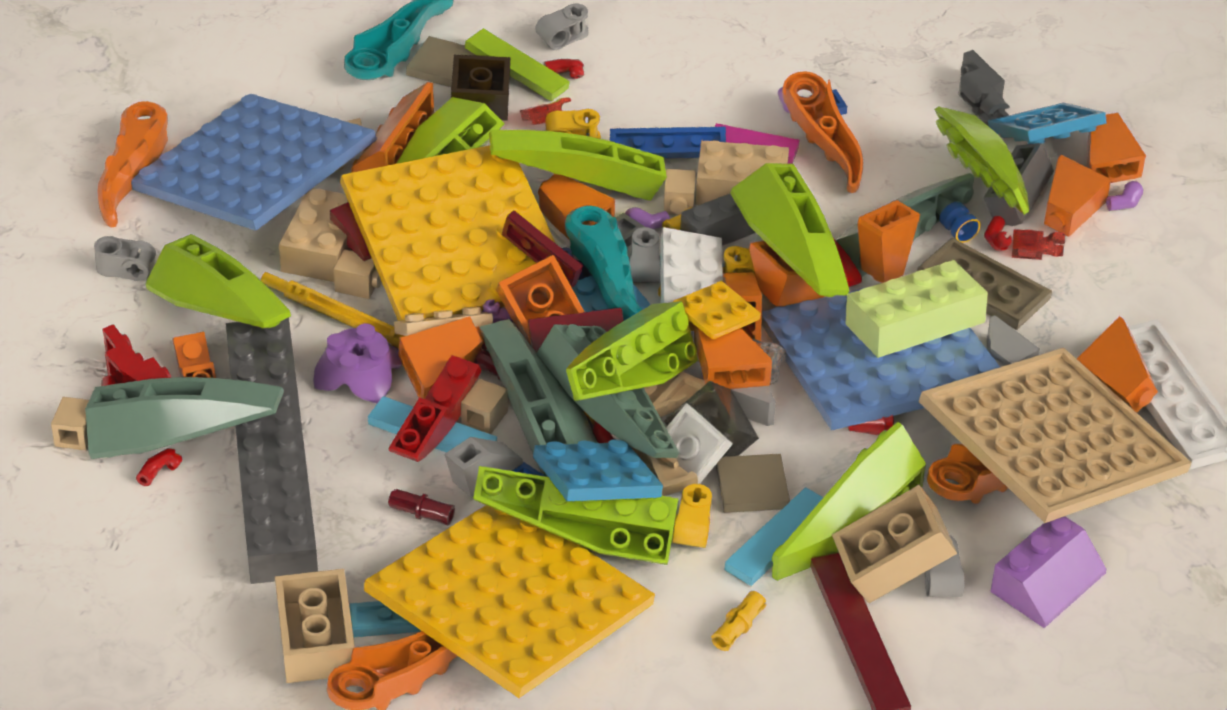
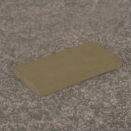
M954 238L948 240L917 268V271L955 260L988 292L986 313L990 316H997L1016 330L1045 305L1052 296V290Z

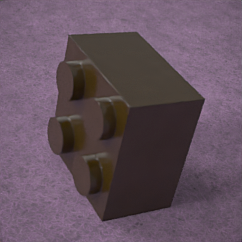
M454 54L451 98L455 97L485 103L502 121H508L511 57Z

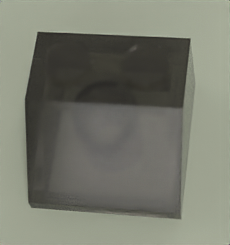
M712 381L705 384L664 420L666 426H668L686 403L689 404L733 443L722 457L739 456L759 439L733 391Z

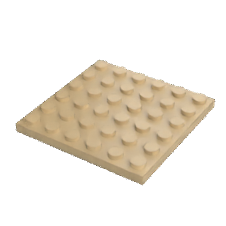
M1065 348L922 391L918 401L1044 523L1185 474L1189 471L1192 463Z

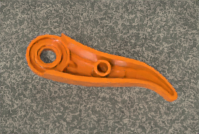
M807 71L796 72L790 75L784 81L782 96L790 111L792 121L797 122L806 133L805 136L809 143H816L825 151L824 155L828 161H836L842 167L847 177L846 189L849 193H855L861 183L863 154L857 139L838 110L830 80L826 84L822 77ZM802 89L809 90L812 96L804 98L799 96L797 92Z
M149 101L137 102L127 107L121 114L120 131L116 139L115 150L106 159L105 169L100 177L97 190L100 213L109 227L117 226L116 208L121 200L132 190L131 180L142 168L155 162L167 144L168 116L165 108L159 104ZM142 116H150L148 119H137Z
M953 444L948 456L933 462L927 473V483L930 488L940 497L951 501L970 499L972 503L979 504L985 494L996 490L1005 492L1008 489L963 444ZM945 479L954 480L960 485L952 484Z
M423 631L387 643L353 648L350 662L335 668L329 674L327 693L336 705L344 709L365 710L376 707L378 710H387L392 699L406 692L415 695L419 693L425 680L434 674L443 675L448 670L450 662L457 655ZM349 686H359L364 691L355 693L348 691L346 688Z

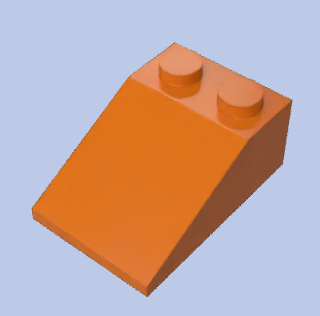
M554 255L500 281L496 289L510 318L530 345L529 319L585 312Z

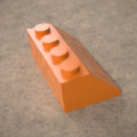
M427 82L402 97L397 106L390 110L387 120L384 124L379 125L377 129V140L364 149L359 159L354 160L351 173L397 163L416 129L434 114L433 83Z

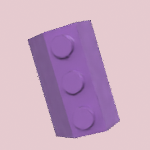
M1064 516L1043 523L995 564L990 592L1045 628L1104 576L1107 569L1085 529Z

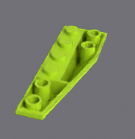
M452 97L416 129L396 164L483 147L489 143L490 131L500 130L505 123L485 103Z
M940 106L935 108L934 110L939 118L935 122L943 136L946 135L950 142L946 146L954 159L959 158L965 169L969 167L976 178L981 177L987 188L992 187L999 198L1004 197L1010 208L1016 207L1024 215L1028 213V195L1024 181L1007 145L1000 136L975 115Z
M491 130L489 133L491 155L519 162L529 167L546 170L557 175L577 179L581 182L594 184L608 190L618 191L635 198L651 201L667 178L664 157L612 141L554 131Z
M765 163L731 188L730 194L748 225L818 295L833 297L849 293L842 262L826 219L814 195L794 164Z
M193 234L164 246L145 283L147 290L175 306L261 328L275 327L282 320L291 317L290 310L250 270L223 250Z
M683 302L651 304L616 325L586 347L566 368L574 400H584L663 384L698 362L697 349L693 342Z
M897 422L888 431H882L877 437L876 442L868 449H862L854 463L785 543L775 550L772 556L773 579L778 581L810 568L811 558L839 553L832 534L918 485L923 487L926 462L902 424Z
M479 466L473 500L599 554L668 565L678 498L661 496L659 498L566 501L549 477Z

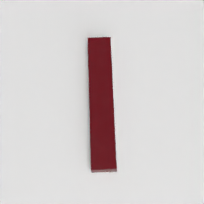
M835 553L811 558V570L872 710H911L909 699L864 598L851 583L840 554Z

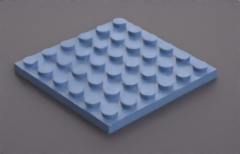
M248 94L231 108L224 110L217 118L204 124L193 135L183 139L172 150L163 153L155 162L142 168L131 180L132 190L257 231L375 142L377 138L373 129L267 99L256 94Z
M860 288V289L854 290V291H850L849 293H852V292H855V291H859V290H861V289H863V288ZM847 295L806 300L801 303L762 311L763 328L831 430L881 419L882 417L886 418L892 414L894 416L923 409L924 407L918 402L922 391L1000 367L971 328L877 358L846 325Z

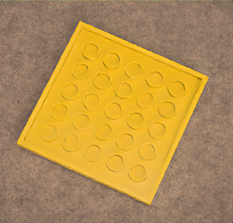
M490 145L341 175V186L398 321L405 320L406 314L423 313L424 318L434 317L433 312L438 310H452V315L462 314V308L481 307L482 312L483 305L488 300H495V303L499 302L500 307H505L496 292L498 283L536 264V262L502 236L506 217L513 210L555 243L519 162L491 155Z
M487 505L367 578L364 583V591L517 698L525 695L653 605L655 597L653 592L581 545Z

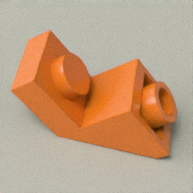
M205 332L172 338L181 377L216 378L214 364L210 361Z

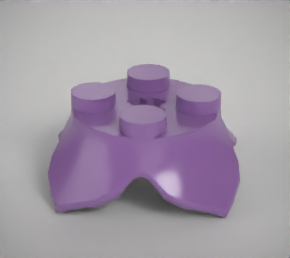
M361 324L357 328L331 334L327 338V347L314 369V389L332 391L337 390L342 384H346L357 397L378 403L390 390L392 368L398 369L403 365L398 356L399 350L389 344L387 339L379 332H376L371 324Z

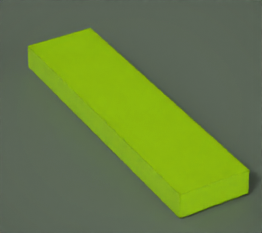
M484 28L465 41V49L477 56L511 57L510 76L549 101H553L569 89V80Z

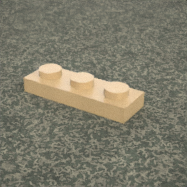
M481 307L462 308V314L452 315V310L434 311V317L424 318L423 313L406 314L405 320L394 321L395 334L408 336L469 316L475 327L492 324L493 316L492 313L481 312Z

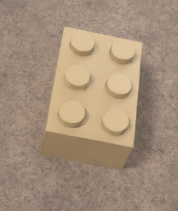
M701 140L695 205H701L730 194L731 188L765 163L788 164L789 147Z
M312 188L304 195L279 243L281 272L334 282L333 269L344 249L353 251L347 245V235L330 220V210L348 202L345 194Z
M920 485L832 534L851 583L869 604L958 554L936 505Z
M344 569L275 576L286 683L327 679L335 668L350 662L352 650L355 648Z

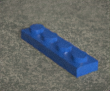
M726 127L610 129V141L662 156L664 159L699 158L701 140L726 142Z

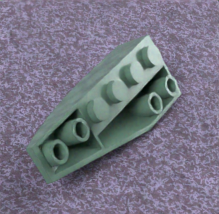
M968 173L947 179L896 199L921 214L913 241L925 231H930L940 221V214L946 206L953 202L967 204L974 194V175ZM857 223L835 240L848 254L863 277L867 273L861 270Z
M510 319L479 327L503 387L508 389V398L532 454L534 453L535 445H547L548 442L578 444L579 441H591L598 443L583 409L568 395ZM537 463L540 472H541L542 474L546 475L545 472L542 470V468H541V467L539 466V464Z
M554 324L536 353L573 400L574 397L566 368L586 347L606 333L599 326ZM644 388L575 401L592 419L631 447L653 458H677L679 455L676 445Z
M198 377L158 378L95 387L85 408L89 456L91 459L127 454H141L275 414L284 390L280 386L250 381Z

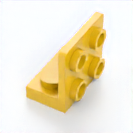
M723 281L673 301L683 302L690 331H694L695 325L711 339H716L758 321L761 315L757 309Z

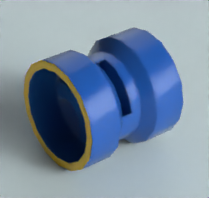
M953 202L946 206L939 218L940 223L945 229L951 230V235L962 243L973 239L978 234L981 226L980 221L974 215L969 214L968 208L962 202Z

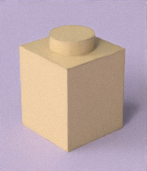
M666 169L664 211L668 215H680L685 209L694 207L696 171Z
M344 249L333 269L335 292L370 299L375 288H379L382 283L372 258L363 261L354 251Z
M478 379L461 402V424L492 434L508 412V389Z
M62 397L51 422L55 447L87 450L88 437L85 408L89 400Z

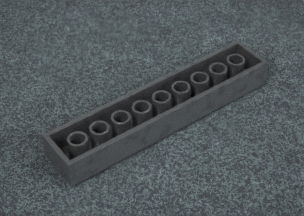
M289 317L282 320L279 325L271 328H261L242 322L226 323L231 380L280 386L284 390L275 414L235 426L250 583L274 582L275 576L318 572L316 541Z

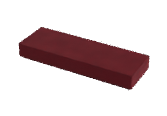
M515 210L508 214L502 236L536 263L554 255L573 288L578 282L583 265Z
M622 308L529 319L528 327L531 346L538 352L554 324L599 326L608 332L624 321Z

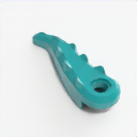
M453 0L411 1L384 22L355 35L353 49L345 55L344 69L348 74L360 80H375L383 75L392 77L395 66L401 61L406 62L408 60L410 50L413 45L418 44L421 32L427 21L449 10L453 6Z
M582 206L572 210L565 220V230L570 239L572 254L583 263L594 277L609 309L622 308L623 320L625 321L643 309L638 305L634 295L627 246L618 228L617 219L612 217L606 210L596 206ZM584 221H594L597 224L589 226L582 223Z

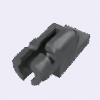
M974 50L965 52L961 66L958 95L972 108V112L975 115H979V119L987 126H989L988 120L1008 116L1009 114L1005 109L1010 108V106L1003 99L1005 80Z

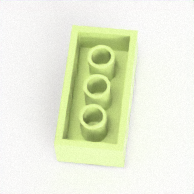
M955 260L847 294L846 325L877 358L985 323L988 292Z

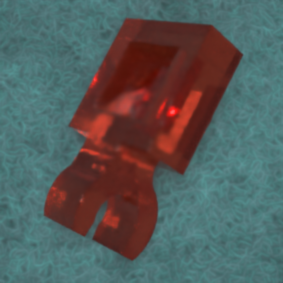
M559 98L552 103L521 109L522 121H532V125L545 123L546 116L549 113L557 110L562 111V105L571 102V98Z
M1014 229L1012 258L1042 260V254L1061 257L1063 256L1064 245L1056 244H1065V233L1053 232L1047 237H1043L1044 231Z

